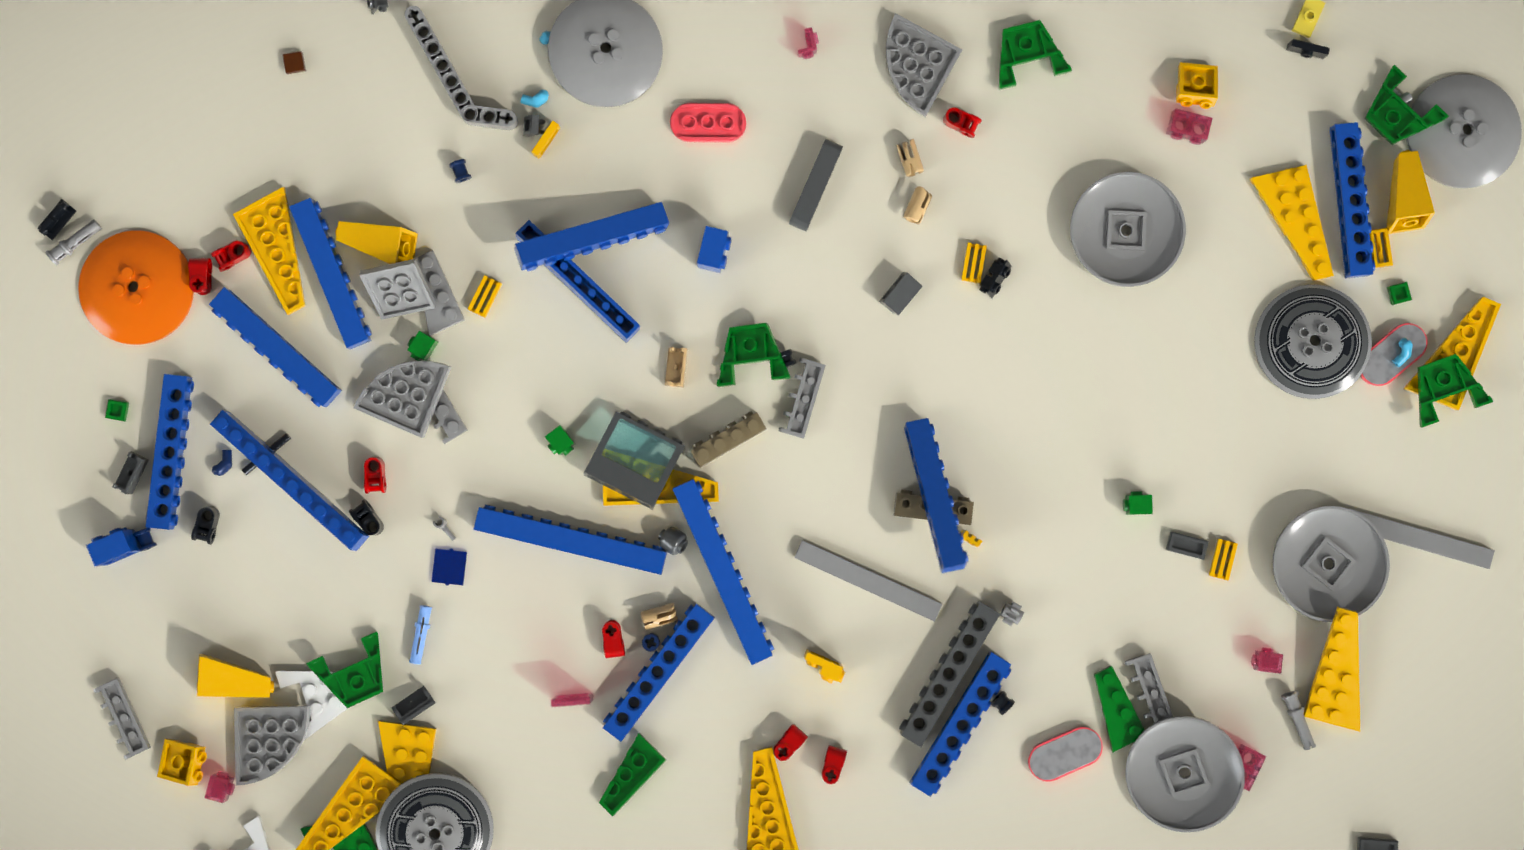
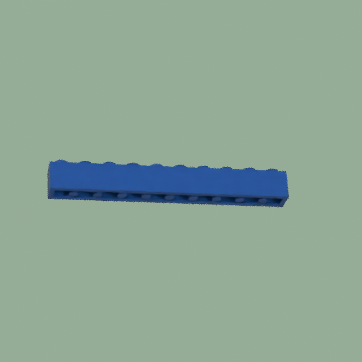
M222 410L210 423L214 429L348 549L357 551L369 538V535L231 412Z
M693 478L673 487L674 494L751 665L773 656L772 650H774L772 642L770 639L766 640L763 634L767 632L763 622L758 623L756 618L758 611L754 604L750 605L748 598L751 596L747 587H742L740 580L743 578L739 569L735 570L732 565L735 560L731 551L727 552L724 547L727 542L724 535H719L716 529L719 527L715 516H710L708 510L711 509V506L707 499L703 500L701 492H703L700 482H695Z
M485 505L484 508L479 507L473 530L662 575L667 552L663 551L660 546L653 545L652 548L645 547L644 542L635 540L632 544L626 542L627 538L615 536V539L608 538V534L598 531L595 535L589 533V529L582 527L574 530L570 529L571 525L559 523V526L551 524L552 520L541 518L540 521L533 520L532 515L523 513L520 517L514 515L515 511L507 509L499 512L495 511L496 507Z

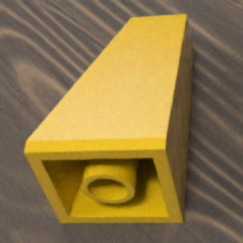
M1402 151L1394 160L1386 224L1388 234L1424 229L1435 213L1418 151Z
M338 221V227L335 231L336 240L388 264L411 260L415 257L418 233L402 227Z
M199 654L197 696L270 698V693L274 692V681H271L270 676L205 654Z

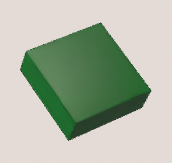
M1407 282L1387 287L1391 305L1412 300Z
M108 399L105 418L126 422L129 403Z

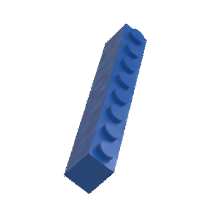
M308 198L289 206L346 348L353 349L372 341L370 338L372 335L371 329L363 321V318H365L364 312L356 303V300H358L354 289H350L348 284L351 282L349 275L342 269L343 260L340 254L335 252L336 243L332 236L329 237L327 232L329 230L328 223L320 215L322 209L319 202Z
M662 202L515 243L514 251L521 271L526 269L527 271H532L543 264L550 266L555 264L557 260H570L575 255L581 253L582 255H588L595 249L605 250L616 243H619V245L628 243L633 238L643 239L648 234L654 232L655 234L663 233L669 225V220Z
M530 220L515 233L516 239L519 242L545 235ZM564 259L557 260L555 264L546 266L625 343L640 330V325L571 259L566 261Z
M224 287L209 303L213 308L211 311L219 318L224 317L227 320L226 325L234 331L237 329L241 333L240 337L248 344L250 342L256 346L254 350L261 356L265 354L270 359L268 362L277 369L279 367L284 371L282 375L290 382L294 380L298 384L297 389L303 394L308 393L312 397L311 401L316 406L328 407L342 391L230 289Z
M929 418L906 422L904 430L941 574L964 569L967 564L966 562H968V555L966 550L963 551L962 548L964 541L962 533L958 532L957 525H959L957 514H953L952 507H954L952 496L948 495L949 483L947 477L944 478L943 476L944 463L938 457L940 450L938 442L934 441V426L930 424Z

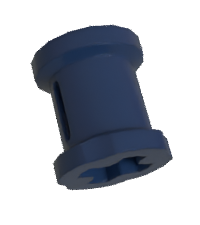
M465 159L456 160L449 164L456 178L455 183H461L472 178L466 169Z
M145 528L133 534L140 543V552L157 546V543L153 541L150 534L151 528Z
M655 633L645 635L642 640L643 648L650 652L656 650L660 645L659 636ZM653 637L656 645L649 647L646 639L649 640Z

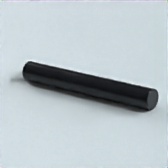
M285 433L270 448L276 452L291 437ZM250 462L242 471L245 475H248L257 466Z

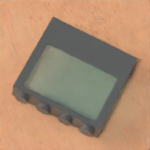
M615 412L584 471V476L653 510L685 446L677 438L672 437L670 439L666 437L665 433L661 430L648 428V424L638 420L636 422L630 419L631 416L625 412Z

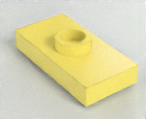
M1305 0L1291 31L1309 39L1325 2L1321 0Z

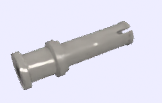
M93 219L69 239L59 241V245L51 251L47 250L45 253L55 265H58L60 260L67 255H72L76 247L102 228Z
M1298 691L1287 692L1281 698L1285 700L1288 715L1293 718L1304 750H1310V747L1314 748L1316 745L1303 714L1304 706H1301L1298 699L1299 693Z

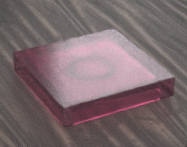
M593 693L556 695L551 700V707L591 704L594 700Z

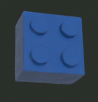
M709 226L705 227L697 261L698 268L720 273L721 269H725L727 263L725 251L730 250L732 241L728 231Z
M127 527L122 529L116 528L109 531L110 535H101L91 539L92 543L87 544L86 547L94 566H107L140 552V543L137 537L133 535L135 530L127 529Z

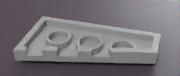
M432 250L415 258L436 302L435 308L425 310L429 336H432L465 319L434 251Z

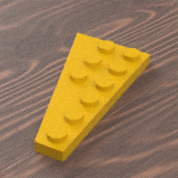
M1307 165L1250 178L1249 180L1258 190L1261 199L1265 201L1269 212L1283 234L1287 236L1291 243L1290 245L1299 255L1303 266L1312 280L1315 281L1334 276Z
M281 187L237 211L233 216L287 315H290L306 305L286 191L284 187Z
M1481 297L1425 364L1457 354L1473 376L1501 304ZM1418 372L1403 388L1417 395ZM1467 390L1435 402L1457 411L1461 407Z
M604 449L602 452L604 457L654 482H659L666 469L664 466ZM673 469L656 504L679 503L674 494L673 487L693 478L695 482L699 481L702 486L703 492H701L703 500L719 502L718 482ZM603 485V506L640 504Z
M1337 606L1303 714L1307 718L1360 732L1358 613Z
M379 720L378 724L387 773L401 783L413 777L430 773L436 728L408 724L402 725L401 723Z
M772 746L753 751L747 850H799Z
M362 756L296 850H330L380 813L387 797L402 783L368 758Z

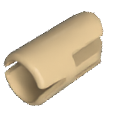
M914 139L909 140L911 148L907 141L902 143L903 149L900 144L896 145L907 177L915 176L916 172L920 174L924 171Z
M921 186L916 187L903 218L914 224H920L931 201L932 194Z
M674 603L642 611L641 617L644 628L648 630L679 621L674 609Z

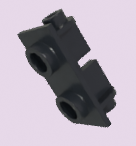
M61 199L37 229H39L41 234L53 240L77 211Z
M1000 257L994 260L988 270L993 274V277L986 274L979 285V291L984 294L987 293L990 298L999 293L1003 280L1011 273L1012 266L1008 260H1003Z

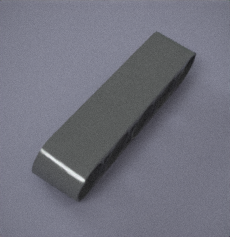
M825 139L789 225L807 231L843 146Z

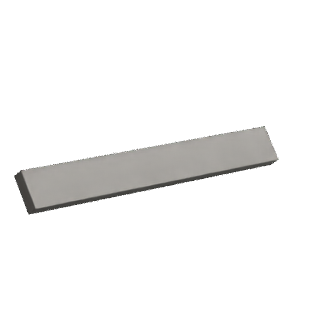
M1356 511L1375 525L1383 539L1490 569L1495 550Z
M803 540L794 557L934 622L942 606L941 603Z

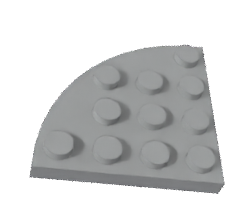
M895 13L886 41L888 71L896 90L903 100L916 112L926 117L962 49Z
M411 361L393 366L376 376L368 387L362 391L355 403L354 409L424 438L452 366L434 361Z
M310 706L234 708L236 786L247 785L266 779L284 768L291 761L306 736L310 720Z

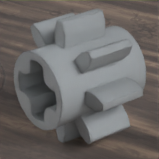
M1012 602L1011 605L1006 603L1000 613V616L1004 617L1002 621L1010 626L1013 623L1018 625L1024 614L1020 610L1022 606L1015 602Z

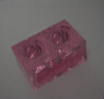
M1175 108L1171 113L1166 134L1171 135L1172 139L1182 140L1183 138L1190 140L1189 142L1192 144L1200 145L1208 139L1213 118ZM1176 121L1183 124V130L1176 127ZM1199 126L1202 129V134L1195 133L1194 127Z
M1240 744V747L1237 748L1244 766V789L1250 791L1266 756ZM1250 753L1252 756L1251 760L1245 763L1244 756Z

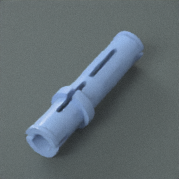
M420 605L418 620L414 625L416 630L409 663L421 664L427 630L430 629L429 619L432 610L430 606ZM423 617H425V619H424V624H423V629H422V633H421L420 631H421L422 621H423ZM419 637H421L420 645H419V650H418V652H416V651H417V646H418Z

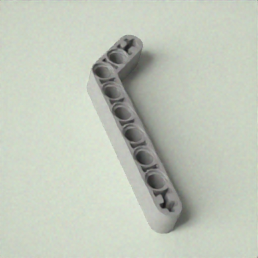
M417 6L408 7L405 11V18L462 119L472 126L502 130L515 129L518 125V119L511 110L476 106L422 11ZM415 13L417 15L418 20L420 21V23L418 24L412 16ZM422 30H429L426 36H420ZM438 46V50L435 53H429L430 47ZM441 62H446L447 67L445 69H438ZM455 78L456 84L448 86V81ZM465 95V101L458 103V96ZM468 112H475L473 119L466 118ZM487 114H494L492 121H485ZM508 116H510L512 121H509L508 124L505 122V120H502L508 119Z

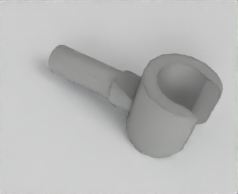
M1393 90L1406 104L1410 103L1413 99L1409 92L1401 94L1398 90Z
M439 517L442 520L440 526L433 521V525L436 528L442 529L452 541L456 538L446 526V519Z

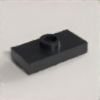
M1293 39L1287 44L1286 50L1300 53L1305 58L1316 57L1324 59L1329 55L1330 48Z

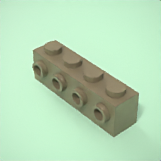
M751 411L742 416L743 420L736 423V421H733L726 425L727 430L722 433L718 430L709 435L710 440L704 443L701 440L692 445L691 453L699 467L705 466L767 430L758 413L753 414Z
M901 490V493H896L893 516L928 520L921 492L920 495H912L910 490ZM958 496V500H953L954 507H952L953 514H957L959 524L971 525L974 502H969L970 498Z

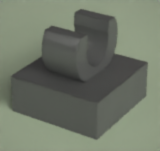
M534 114L524 117L523 136L531 137L543 134L545 131L539 129V124H544L545 120L539 119V115Z

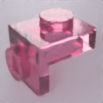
M812 27L804 29L807 48L798 50V58L809 59L814 57V54H817L816 44H819L817 32L813 33Z

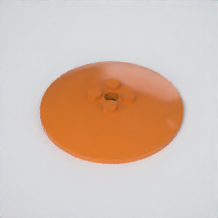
M125 231L102 241L87 257L79 278V299L87 319L100 333L124 344H149L171 334L186 318L194 296V292L189 287L188 261L182 251L168 239L148 231ZM136 281L138 289L135 292H131L129 285L131 282Z

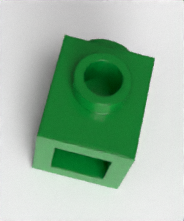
M418 331L417 335L412 336L407 345L409 346L408 351L412 353L410 357L417 361L422 359L427 361L437 346L438 341Z
M561 425L545 436L550 443L547 446L553 454L558 453V455L564 454L566 456L574 450L572 446L576 443Z
M1133 491L1131 495L1125 496L1126 499H1123V511H1126V515L1153 514L1152 495H1143V491Z

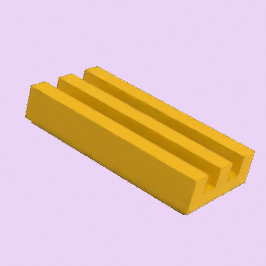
M555 121L551 122L531 151L538 159L541 158L560 130L558 123Z
M1388 228L1371 230L1369 235L1370 241L1373 243V252L1371 254L1372 260L1375 262V268L1393 266ZM1380 233L1383 234L1385 255H1386V261H1387V262H1385V263H1384V259H1383V252H1382L1383 250H1382V244H1381ZM1374 234H1375V239H1376V246H1377V252H1378L1379 263H1378V261H1377L1375 241H1374Z
M967 243L961 281L981 283L987 245ZM974 248L970 277L968 278L966 274L970 250ZM978 249H981L977 279H974Z
M484 275L468 310L486 318L502 283ZM488 281L489 284H488V286H487V288H486V290H485V292H484V294H483V296H482V298H481V300H480V302H479L477 308L474 309V306H475V304H476V302H477V300H478V298H479V296H480V294H481V292H482V290H483V288H484L486 282ZM493 284L496 285L484 311L480 312Z
M967 530L961 531L963 540L972 546L979 547L982 540L975 538L976 536L969 534Z
M1223 539L1217 540L1208 576L1229 581L1238 543ZM1222 544H1225L1218 574H1216L1215 570ZM1229 546H1231V550H1230V554H1229V558H1228V562H1227L1225 574H1224V576H1223L1222 573H1223V569H1224V565H1225V561H1226L1228 549H1229Z

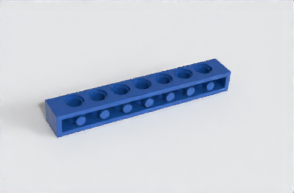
M1358 122L1335 124L1330 127L1345 279L1367 277L1373 275V271H1375V262L1372 260L1371 254L1373 252V243L1370 241L1369 235L1371 233V223L1368 222L1367 216L1369 214V204L1366 203L1365 166L1362 165L1364 152L1363 147L1360 146L1362 133L1361 128H1358ZM1344 140H1348L1351 143L1350 148L1344 145ZM1347 158L1352 160V167L1346 164ZM1349 177L1354 179V186H1351L1348 183ZM1351 196L1356 198V205L1350 202ZM1353 215H1356L1358 217V224H1355L1352 221ZM1354 234L1360 236V243L1354 240ZM1356 253L1362 255V262L1356 259Z
M164 374L145 526L148 528L174 530V526L178 523L176 510L180 505L178 493L183 482L181 469L185 465L183 451L187 447V439L185 438L186 431L189 429V419L187 418L188 412L191 411L192 401L190 400V393L194 390L192 377ZM177 390H180L181 397L176 400L174 394ZM175 409L179 411V416L176 419L172 417V412ZM175 428L177 434L174 438H171L170 431ZM170 447L174 449L172 457H169L167 453ZM168 466L172 469L170 476H167L165 473ZM166 485L170 488L168 495L163 493V488ZM163 504L167 506V513L165 515L161 513V506Z
M698 603L695 606H689L684 613L687 617L683 622L681 620L677 622L673 628L675 633L672 637L667 635L661 643L664 646L660 652L655 651L649 659L652 661L648 668L644 666L638 674L641 677L638 682L630 684L626 690L628 695L625 699L621 697L615 704L616 711L613 714L609 712L603 720L605 723L603 729L620 742L625 738L714 620L715 616ZM691 619L696 620L698 623V628L695 630H691L687 626V622ZM678 635L685 636L686 643L684 645L676 643L675 639ZM665 651H672L675 658L671 661L664 658ZM660 666L663 669V674L660 676L654 675L652 672L653 667ZM644 681L649 682L651 690L643 691L641 683ZM631 697L639 699L640 704L637 707L630 705L629 699ZM624 712L627 714L628 720L620 722L617 715Z
M991 651L988 652L909 781L912 786L930 797L933 793L936 794L941 786L939 782L942 777H947L951 770L950 764L953 760L956 761L961 754V746L963 744L966 745L971 738L969 733L972 728H976L981 721L980 715L990 707L991 701L989 700L993 694L997 695L1002 685H1000V682L1003 678L1006 679L1012 670L1009 662ZM990 670H995L997 672V676L994 680H989L987 678V674ZM986 687L987 693L984 696H978V688ZM970 703L977 705V709L973 713L967 711V706ZM962 719L966 720V727L964 729H958V721ZM950 736L957 738V742L953 746L947 745V739ZM939 753H945L947 755V758L944 762L937 761V755ZM930 769H934L937 772L936 776L932 779L926 776Z

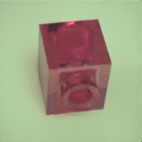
M1262 647L1261 651L1255 650V654L1252 655L1251 665L1257 671L1281 674L1283 654L1273 652L1274 649Z
M222 771L211 775L204 798L220 803L228 801L229 796L233 794L235 784H233L234 778L230 777L229 773Z

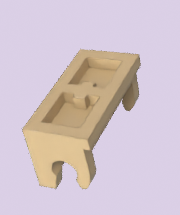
M670 347L668 349L665 386L684 388L687 348Z

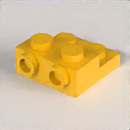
M1180 62L1178 66V84L1176 86V103H1181L1184 107H1189L1192 104L1200 105L1203 109H1208L1211 106L1214 107L1218 99V66Z
M806 650L804 654V659L807 660L806 664L817 668L819 665L818 672L822 677L821 679L832 683L833 680L841 683L845 674L842 664Z
M165 739L157 777L186 786L198 785V782L203 777V772L201 771L202 763L207 758L205 747L193 743Z

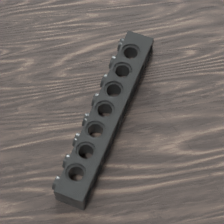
M979 601L977 604L973 603L969 609V618L967 621L963 620L958 628L960 633L950 641L948 646L951 648L947 654L944 652L939 660L941 665L938 670L934 669L929 677L931 680L929 685L922 688L919 693L920 700L918 703H913L909 710L911 715L908 720L904 719L899 727L901 736L920 747L923 745L1000 616V613ZM976 618H981L983 621L980 628H974L973 621ZM967 634L973 637V641L969 645H965L963 642V638ZM956 651L963 653L962 660L954 661L953 655ZM946 668L953 669V675L949 678L943 675V671ZM935 685H943V692L941 694L933 692ZM926 701H932L934 704L930 711H926L923 708ZM916 718H922L924 720V723L921 727H915L913 725V722Z

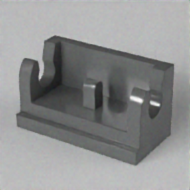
M903 272L879 302L892 313L899 316L923 286L909 273Z
M129 452L119 477L112 486V488L119 489L124 494H133L149 459L134 452Z
M422 686L391 708L402 725H404L436 702L425 686Z

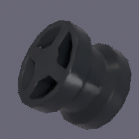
M791 349L781 352L787 368L796 364V360L792 358Z
M1002 691L992 700L991 705L996 707L999 713L1003 715L1014 705L1015 701L1009 699L1007 693Z

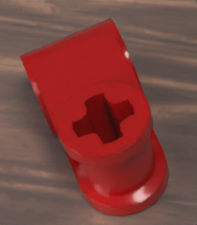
M955 107L950 108L943 118L947 127L969 138L975 137L974 132L978 124L982 122L979 117ZM949 114H955L958 120L956 122L950 121Z
M233 241L215 250L211 255L215 257L219 265L218 269L222 272L247 259L251 255V247L244 242ZM242 245L243 252L238 255L237 248Z
M190 258L188 262L189 287L199 295H207L212 289V261L210 258Z
M380 457L368 458L364 463L365 493L369 494L376 491L386 493L387 484L384 461ZM373 460L377 461L379 465L376 471L370 467Z
M615 620L607 621L602 628L605 658L625 656L620 624ZM610 625H612L613 628H616L613 634H611L610 631H607Z
M792 724L775 745V757L780 761L788 760L801 747L808 736L795 724ZM780 747H781L782 749L786 747V752H787V754H786V755L781 754V755L779 756V753H780V752H779L778 749H779Z
M831 745L828 746L822 770V778L825 783L834 784L838 781L846 759L847 750ZM830 770H833V773L836 775V777H832L831 780H829L828 776L825 775V773H829Z

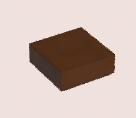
M302 51L283 54L287 75L306 71Z

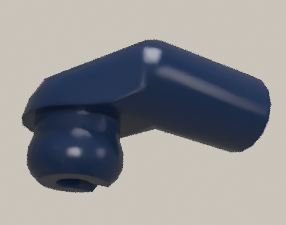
M222 450V461L212 467V473L218 476L224 475L232 468V450Z

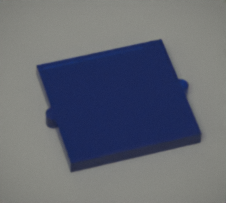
M452 548L449 550L435 549L432 582L444 583L446 586L450 584L463 586L467 552L454 551Z

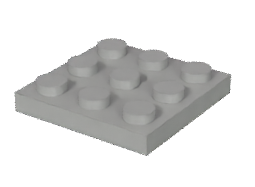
M415 259L360 271L359 276L381 320L436 307L433 295Z

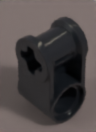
M363 499L362 503L354 510H349L352 518L367 535H379L383 532V522L366 499ZM373 521L377 524V529L375 532H372L369 529V526Z
M210 506L201 508L198 511L195 526L192 530V540L206 541L210 545L214 542L220 517L217 508ZM207 510L212 514L210 521L205 517Z

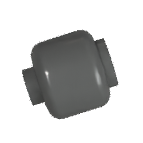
M669 527L667 530L663 529L658 537L660 540L659 546L671 555L683 553L688 544L686 534L675 527Z

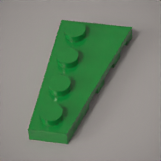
M1109 666L1095 673L1094 677L1111 743V750L1115 752L1135 742L1145 729L1113 667Z
M640 733L636 736L633 745L628 750L625 759L599 801V804L612 817L667 760Z

